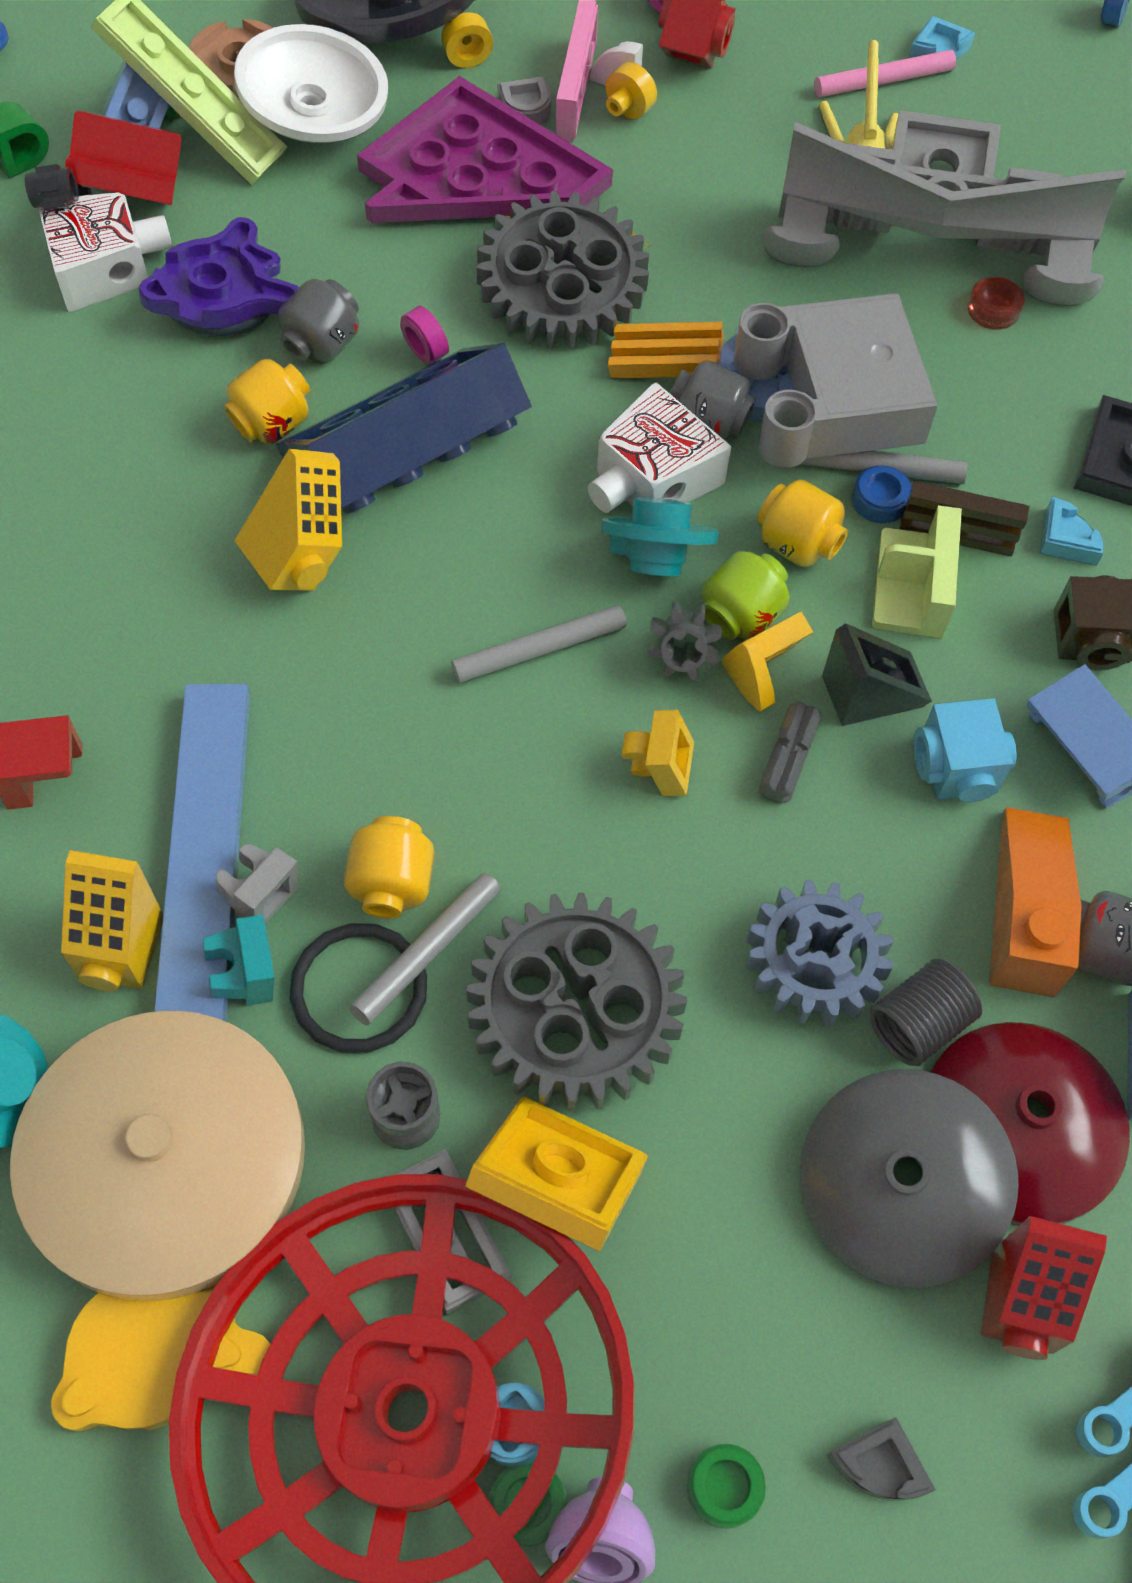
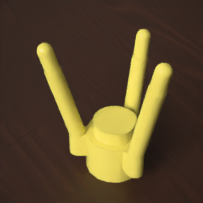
M871 40L868 46L865 121L856 124L846 138V143L892 150L899 114L893 113L890 116L885 133L877 125L879 44L876 40ZM822 101L819 104V108L830 137L845 143L829 103Z

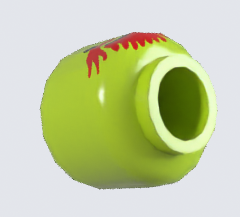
M748 551L736 552L702 585L701 591L703 605H705V620L709 625H721L722 636L728 640H734L737 637L748 640L765 631L789 606L790 593L785 583L788 579L785 568L777 559L766 553L758 556Z

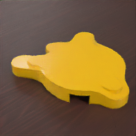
M217 1284L190 1295L158 1301H134L115 1298L101 1293L96 1294L85 1304L77 1316L67 1340L63 1377L54 1391L51 1400L52 1414L59 1425L74 1432H82L97 1426L117 1427L126 1430L146 1429L150 1431L169 1425L175 1377L191 1329ZM234 1318L220 1343L213 1367L258 1375L262 1359L270 1343L263 1335L240 1328Z

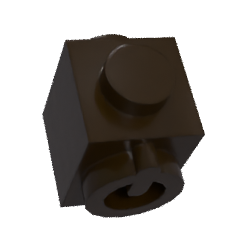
M1109 575L1097 577L1070 576L1054 608L1058 659L1077 660L1080 666L1086 664L1091 670H1109L1125 663H1130L1132 661V579H1118Z

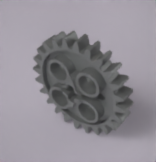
M552 191L550 202L542 204L540 199L535 194L530 195V208L526 210L515 202L511 203V219L497 214L495 216V230L485 229L483 231V245L477 248V285H481L482 302L491 303V317L497 319L506 316V331L509 333L521 326L525 327V341L528 343L535 339L539 333L546 335L547 348H552L557 337H565L568 347L574 349L576 336L583 335L591 345L596 344L597 330L599 329L613 337L617 321L630 324L632 310L641 309L643 294L647 291L649 253L643 252V235H632L633 221L629 219L617 223L618 208L616 206L609 208L604 213L598 211V197H594L586 206L581 205L578 192H573L568 202H561L558 193Z
M579 892L574 908L564 909L557 894H553L550 898L549 913L542 915L533 904L528 902L525 904V923L522 926L507 916L502 918V933L505 941L487 935L483 939L484 952L491 960H472V976L480 982L466 985L467 1002L479 1007L467 1012L469 1029L485 1030L476 1038L478 1054L498 1051L491 1062L492 1074L495 1077L505 1074L511 1069L516 1071L513 1080V1092L517 1095L533 1082L539 1085V1103L544 1106L549 1102L553 1093L559 1091L564 1092L567 1110L574 1111L579 1093L588 1092L596 1109H602L606 1088L612 1087L625 1101L630 1098L631 1082L629 1077L631 1075L647 1085L653 1082L655 1071L649 1059L662 1064L669 1063L673 1049L665 1040H680L684 1025L672 1017L685 1013L687 997L674 993V991L682 987L684 971L665 969L672 962L675 949L672 945L653 949L658 927L653 924L639 932L634 929L637 910L633 907L618 919L611 916L612 898L606 897L597 911L588 910L586 896L584 893ZM591 948L602 952L607 960L599 965L588 966L578 962L574 954L580 950ZM553 950L560 957L565 976L575 997L578 1000L588 998L587 1019L592 1029L594 1028L601 1040L607 1044L608 1047L605 1050H598L589 1036V1028L578 1003L574 999L564 1001L565 979L555 963L546 955V952ZM534 976L544 980L548 986L541 993L527 995L517 991L514 984L523 977ZM615 1004H626L634 1008L639 1018L628 1024H620L610 1020L604 1011ZM561 1032L575 1037L579 1042V1046L570 1053L558 1054L549 1050L543 1042L551 1034Z

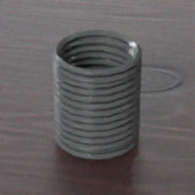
M931 959L930 963H926L923 968H920L918 972H915L909 979H906L904 983H901L889 995H885L884 999H880L876 1005H872L870 1021L876 1035L892 1055L909 1066H920L922 1062H926L928 1058H931L933 1054H936L938 1050H941L943 1046H946L948 1042L956 1038L967 1026H970L976 1019L981 1017L982 1001L972 982L959 968L943 959Z

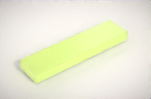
M115 0L95 18L91 28L252 186L287 149V146L268 127L256 120L246 110L240 99L141 0Z

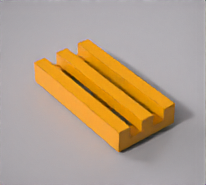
M723 322L617 324L614 328L615 340H612L611 344L612 357H609L608 360L610 377H678L682 370L692 373L699 363L706 360L720 365L724 341Z

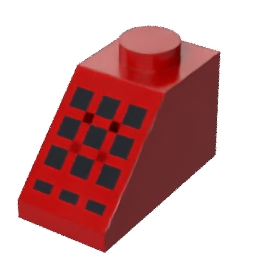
M1032 1216L1026 1219L1003 1239L991 1254L981 1335L1002 1340V1350L1009 1354L1033 1360H1046L1048 1353L1054 1354L1073 1343L1106 1251L1107 1236Z

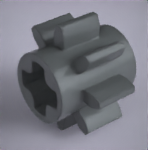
M675 601L672 603V614L666 621L657 617L652 618L650 630L662 639L650 642L647 654L648 657L654 658L662 656L665 662V677L668 678L674 671L687 672L693 681L697 679V668L704 661L717 665L719 661L718 651L707 643L716 642L722 638L721 625L717 624L706 625L704 621L705 605L701 604L693 612L682 610L679 603ZM687 633L695 636V643L687 642L683 648L674 645V639L682 640Z

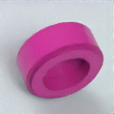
M419 305L401 316L400 328L404 339L412 352L422 362L433 364L449 353L446 335L429 310Z

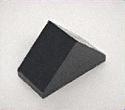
M847 623L836 629L822 678L842 726L923 708L932 702L910 651Z

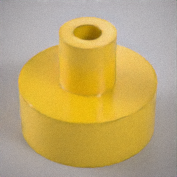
M461 13L452 21L446 23L442 30L441 42L449 61L457 67H475L484 62L492 51L493 37L486 21L476 13Z
M623 63L606 80L605 90L608 97L606 107L614 116L623 115L629 119H638L656 102L657 89L653 78L642 66L636 63Z

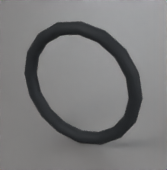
M349 923L324 932L303 950L291 973L289 1000L297 1023L315 1042L342 1053H369L395 1043L415 1025L426 1002L428 975L424 969L414 979L413 998L404 1016L388 1031L367 1039H345L323 1030L310 1016L303 997L305 975L315 957L329 945L349 937H374L392 944L401 954L411 945L400 933L381 925Z

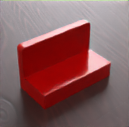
M77 110L74 113L70 154L66 157L65 168L70 167L72 169L77 184L172 205L182 138L178 133Z

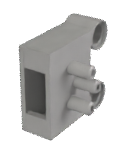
M898 293L782 307L771 303H756L743 310L739 319L734 350V366L737 371L753 380H766L773 378L780 372L782 366L787 365L794 386V390L785 389L775 392L768 398L765 404L758 440V451L761 457L770 465L779 468H791L809 458L926 444L938 405Z

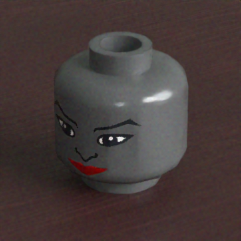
M311 279L304 282L278 311L277 321L283 332L280 337L282 345L293 357L300 361H305L307 358L319 363L332 361L358 332L359 320L357 313L359 307L356 300L346 288L335 280L328 279L324 282L318 279Z
M709 360L699 363L692 373L682 370L670 393L725 441L729 436L738 439L756 402V397L750 395L751 387L748 378Z
M1102 891L1097 893L1091 902L1081 899L1079 970L1125 986H1132V898L1110 891Z

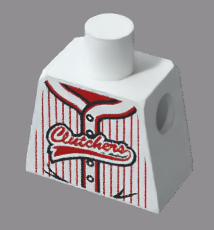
M119 192L79 196L78 201L68 203L69 208L46 211L43 207L38 208L54 272L68 312L85 308L139 288L141 282L148 278L142 254L173 247L165 216L161 215L132 221L126 197Z
M655 382L602 433L598 441L597 472L600 476L588 484L589 496L593 503L605 513H609L625 500L633 506L634 498L636 497L690 502L725 483L731 446Z

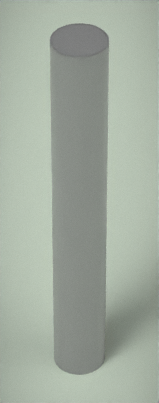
M875 450L809 458L801 463L802 465L858 472L873 466H889L899 470L907 478L964 484L968 466L965 461Z
M616 605L451 660L452 670L457 682L462 683L625 628L627 626L626 617L622 607Z
M482 873L349 1006L352 1015L362 1024L370 1025L500 892L501 889L498 882L489 874Z

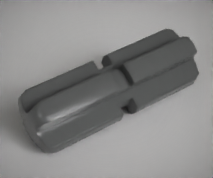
M794 702L789 705L777 737L776 745L772 750L761 779L759 792L763 797L773 799L778 803H787L791 800L821 718L820 711L815 706H807L802 702Z

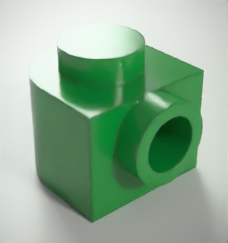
M8 101L0 103V169L8 178H12L36 167L42 162L49 149V137L41 125L21 105Z

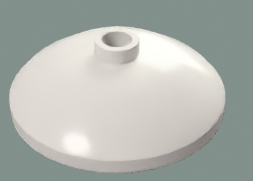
M292 24L271 28L250 39L240 50L235 62V88L246 110L269 129L294 140L309 143H332L349 139L372 127L382 116L386 107L388 79L378 58L359 41L330 28L306 24Z

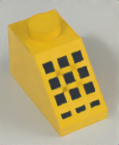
M289 449L234 540L270 590L314 591L317 585L326 577L328 568L342 548L340 461L334 453Z
M69 850L65 862L61 954L77 976L79 982L85 986L106 992H115L119 989L120 985L142 989L162 927L164 914L138 862Z

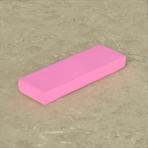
M579 0L556 98V135L569 142H573L574 138L576 139L597 43L598 5L595 0Z

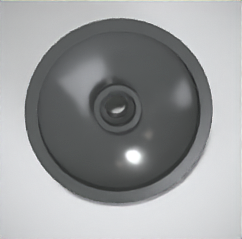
M896 1069L874 1073L858 1079L839 1091L825 1104L811 1125L804 1143L800 1164V1184L805 1208L813 1227L825 1245L839 1260L859 1274L879 1283L902 1288H926L946 1284L963 1277L982 1264L995 1251L1010 1227L1018 1197V1170L1011 1142L1003 1126L979 1097L964 1086L941 1075L920 1070ZM903 1159L916 1161L922 1169L923 1175L921 1180L913 1186L900 1184L893 1175L895 1165Z

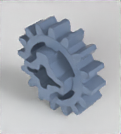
M807 880L803 885L800 897L797 898L787 887L781 888L776 899L777 907L766 902L761 905L757 916L760 924H751L746 943L755 947L749 950L746 959L747 969L763 970L757 978L755 990L757 993H762L773 989L778 994L773 1010L778 1013L789 1004L797 1006L798 1023L801 1024L807 1022L812 1011L821 1012L826 1026L834 1025L840 1008L852 1019L859 1017L865 1006L863 999L872 1003L876 1002L884 988L879 980H887L893 968L894 962L882 957L888 954L893 944L892 936L876 935L875 933L882 922L883 915L881 912H875L865 916L860 911L865 896L860 893L853 896L848 902L841 899L839 883L833 882L825 895L818 894L812 880ZM784 928L787 933L784 940L788 946L785 947L784 953L778 956L776 937ZM808 947H810L814 953H811L810 951L807 952ZM860 949L862 959L861 971L855 977L852 973L855 964L851 957L855 950ZM825 951H826L827 953L832 952L830 958L827 956V954L825 953Z

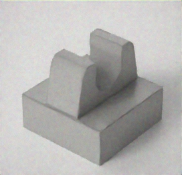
M245 844L239 849V859L245 867L252 870V873L246 878L236 879L228 872L220 869L216 874L217 890L235 910V920L237 918L264 915L266 925L298 890V861L278 847L269 853L254 845Z

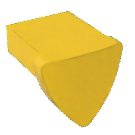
M801 611L740 643L721 659L722 665L742 696L757 711L761 712L776 703L766 662L794 648L811 635L813 630Z

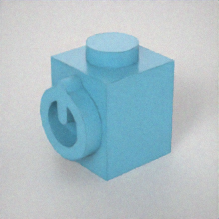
M995 698L934 704L925 726L918 727L915 730L913 749L916 769L922 780L927 781L928 784L933 783L937 800L959 798L963 802H976L987 799L999 792L1009 771L1015 767L1017 758L1015 741L1010 732H1004Z

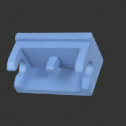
M1086 664L1028 699L1027 708L1031 711L1029 716L1036 724L1043 722L1097 788L1096 792L1100 796L1098 800L1105 809L1132 795V719Z

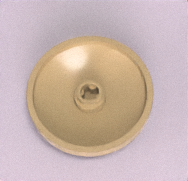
M187 1011L147 1012L120 1019L93 1031L65 1051L47 1069L28 1097L18 1119L10 1155V1179L16 1210L24 1229L41 1253L65 1275L91 1290L111 1297L134 1301L174 1299L199 1292L217 1284L232 1266L242 1260L261 1242L277 1221L287 1216L294 1202L304 1166L305 1137L301 1111L293 1089L275 1058L261 1043L233 1024L216 1017Z

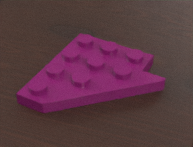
M458 76L357 154L359 172L384 187L364 203L366 219L371 223L495 217L497 214L511 216V203L515 202L526 210L530 208V195L535 194L542 204L550 202L552 191L558 193L561 202H568L572 193L578 192L580 204L586 206L594 197H599L610 188L613 179L612 168L461 76Z

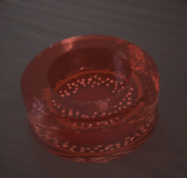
M988 277L974 285L967 309L973 321L980 326L993 330H1002L1013 326L1018 321L1024 306L1025 297L1021 288L1011 280L1002 277Z

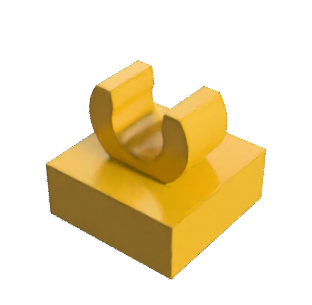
M654 710L651 732L631 731L625 733L621 756L623 759H633L631 765L632 775L652 776L662 796H687L695 742L679 710Z

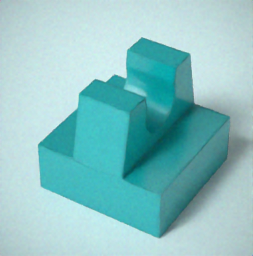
M264 915L237 918L236 927L203 938L205 961L222 958L229 960L233 964V967L228 972L209 976L211 998L245 999L246 1006L273 1001L275 977Z

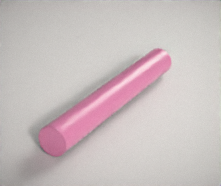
M946 50L879 64L878 86L954 70L956 67V55L953 50ZM867 67L816 77L814 80L816 96L821 98L866 88Z

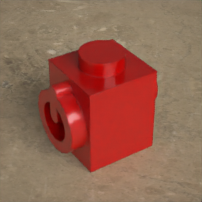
M664 0L658 24L659 28L663 29L659 47L666 56L712 68L715 56L723 58L727 52L733 33L736 8L729 7L725 0Z

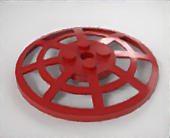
M397 1174L356 1182L317 1197L277 1221L261 1242L242 1260L232 1266L214 1287L191 1329L175 1377L169 1415L170 1471L180 1516L200 1560L216 1582L256 1583L239 1560L282 1531L289 1541L313 1562L345 1579L359 1583H438L474 1569L487 1559L503 1583H568L579 1571L607 1527L625 1482L634 1438L635 1383L626 1334L608 1289L585 1253L568 1236L465 1187L466 1179L441 1174ZM400 1206H426L421 1251H401L375 1256L347 1267L334 1276L310 1242L311 1238L329 1227L368 1212ZM459 1209L478 1213L515 1229L542 1248L559 1266L525 1297L512 1283L492 1269L465 1257L451 1254L455 1210ZM285 1258L309 1292V1295L297 1305L277 1331L262 1359L258 1375L213 1367L220 1343L240 1307L265 1275ZM406 1276H417L412 1314L387 1317L368 1325L349 1298L355 1292L381 1281ZM447 1279L460 1282L482 1292L500 1305L507 1314L474 1342L458 1327L442 1320ZM577 1291H579L591 1310L606 1349L612 1385V1415L567 1413L568 1397L563 1365L552 1335L544 1322ZM325 1316L343 1342V1346L331 1359L320 1384L313 1385L283 1380L286 1368L298 1345L314 1324ZM526 1339L533 1349L541 1372L545 1399L544 1412L501 1408L499 1401V1389L492 1368ZM407 1391H417L424 1394L428 1401V1411L424 1421L411 1431L400 1432L392 1429L388 1422V1411L393 1400ZM205 1399L250 1408L248 1420L250 1459L257 1488L265 1502L223 1530H221L212 1511L202 1469L201 1421ZM275 1412L314 1418L315 1436L324 1460L287 1488L282 1479L275 1452ZM494 1441L539 1445L537 1457L525 1484L510 1506L499 1516L474 1480L487 1463L492 1453L491 1449ZM563 1447L608 1450L602 1479L583 1523L561 1556L540 1576L514 1536L528 1523L546 1496L559 1466ZM343 1487L361 1501L376 1507L366 1557L354 1554L329 1541L310 1525L304 1515ZM450 1501L474 1538L464 1545L438 1556L413 1561H399L408 1513L427 1510Z

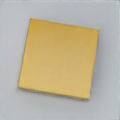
M522 1096L473 1164L465 1187L600 1252L642 1173L648 1155Z

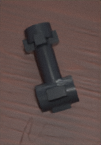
M58 164L35 167L36 173L25 175L26 193L34 208L43 207L46 211L69 208L68 203L78 201L79 196L92 195L89 187L77 184L75 175L70 167L61 168Z

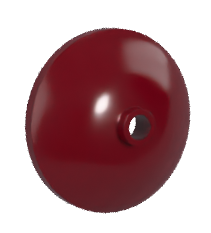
M1021 1022L995 1023L970 1031L957 1039L941 1054L932 1067L930 1073L951 1079L979 1097L995 1114L1011 1142L1018 1170V1197L1010 1225L1020 1226L1030 1216L1059 1224L1071 1222L1099 1205L1118 1183L1126 1165L1130 1145V1128L1125 1104L1116 1084L1103 1065L1089 1051L1071 1038L1052 1029L1035 1024ZM1027 1099H1036L1042 1102L1047 1109V1118H1039L1033 1115L1028 1109Z

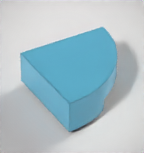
M931 16L912 43L909 58L946 50H953L956 58H958L972 47L975 32Z
M1051 497L1046 508L1040 554L1097 566L1103 555V541L1099 531L1096 529L1093 531L1089 524L1077 514L1079 509L1076 506L1062 499Z

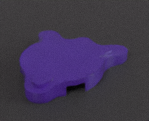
M239 217L232 220L223 231L214 236L190 240L166 251V263L161 269L156 267L153 274L139 285V298L141 305L150 312L170 316L191 326L223 328L237 325L256 315L278 314L280 307L299 287L295 284L272 278L280 274L281 258L276 252L257 244L258 228L254 221L249 218Z

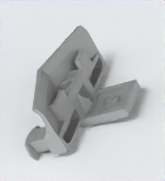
M900 110L891 150L849 143L845 144L795 122L778 216L783 217L782 227L773 225L767 227L762 235L765 251L774 259L786 264L804 267L819 266L831 261L840 248L839 238L836 235L824 233L826 224L831 223L836 227L843 224L846 229L854 226L857 231L864 227L867 232L874 229L878 232L889 233L890 226L893 225L935 238L976 239V246L986 248L993 246L996 251L1003 248L1008 253L1013 249L1017 254L1024 251L1027 256L1033 252L1036 255L1045 256L1044 265H1033L1024 273L1023 285L1025 290L1034 298L1046 303L1068 306L1077 305L1093 299L1103 287L1104 276L1098 273H1091L1092 256L1100 241L1113 196L1119 184L1126 177V169L1062 177V174L1010 167L1006 179L994 178L1001 130L1000 124ZM934 161H944L949 163L955 172L930 169L929 164Z

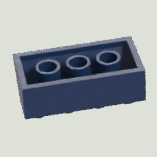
M505 343L462 348L277 443L276 446L283 458L289 449L334 453L340 461L341 508L345 514H348L371 504L376 499L373 491L391 482L393 488L418 479L424 474L421 466L439 457L441 462H446L468 452L471 449L469 440L484 432L487 437H493L508 431L518 424L515 416L531 408L532 405Z

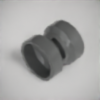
M403 1061L388 1064L375 1073L368 1084L366 1101L376 1134L382 1142L396 1149L409 1150L425 1144L438 1129L441 1115L434 1079L421 1066ZM394 1115H396V1116H398V1117H402V1118H404L405 1120H403V1119H398V1118H396Z

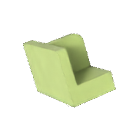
M938 505L928 534L892 528H884L879 539L872 626L875 629L942 639L956 605L962 509Z

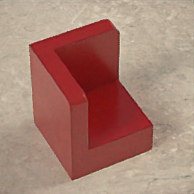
M69 715L0 723V798L7 810L33 807L34 781L67 778L72 774V758L82 756V742Z

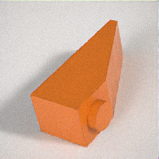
M1005 807L1002 813L989 985L1055 997L1076 972L1079 961L1081 900L1069 818Z

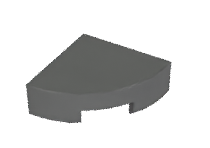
M896 1417L827 1454L836 1470L850 1484L862 1492L877 1498L903 1501L915 1499L936 1490Z

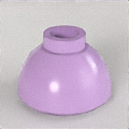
M602 1477L590 1480L587 1493L572 1499L559 1512L553 1522L545 1544L546 1553L553 1563L561 1556L583 1523ZM624 1482L605 1531L572 1579L581 1583H639L649 1577L654 1571L655 1544L652 1530L643 1512L632 1502L633 1489L626 1482Z

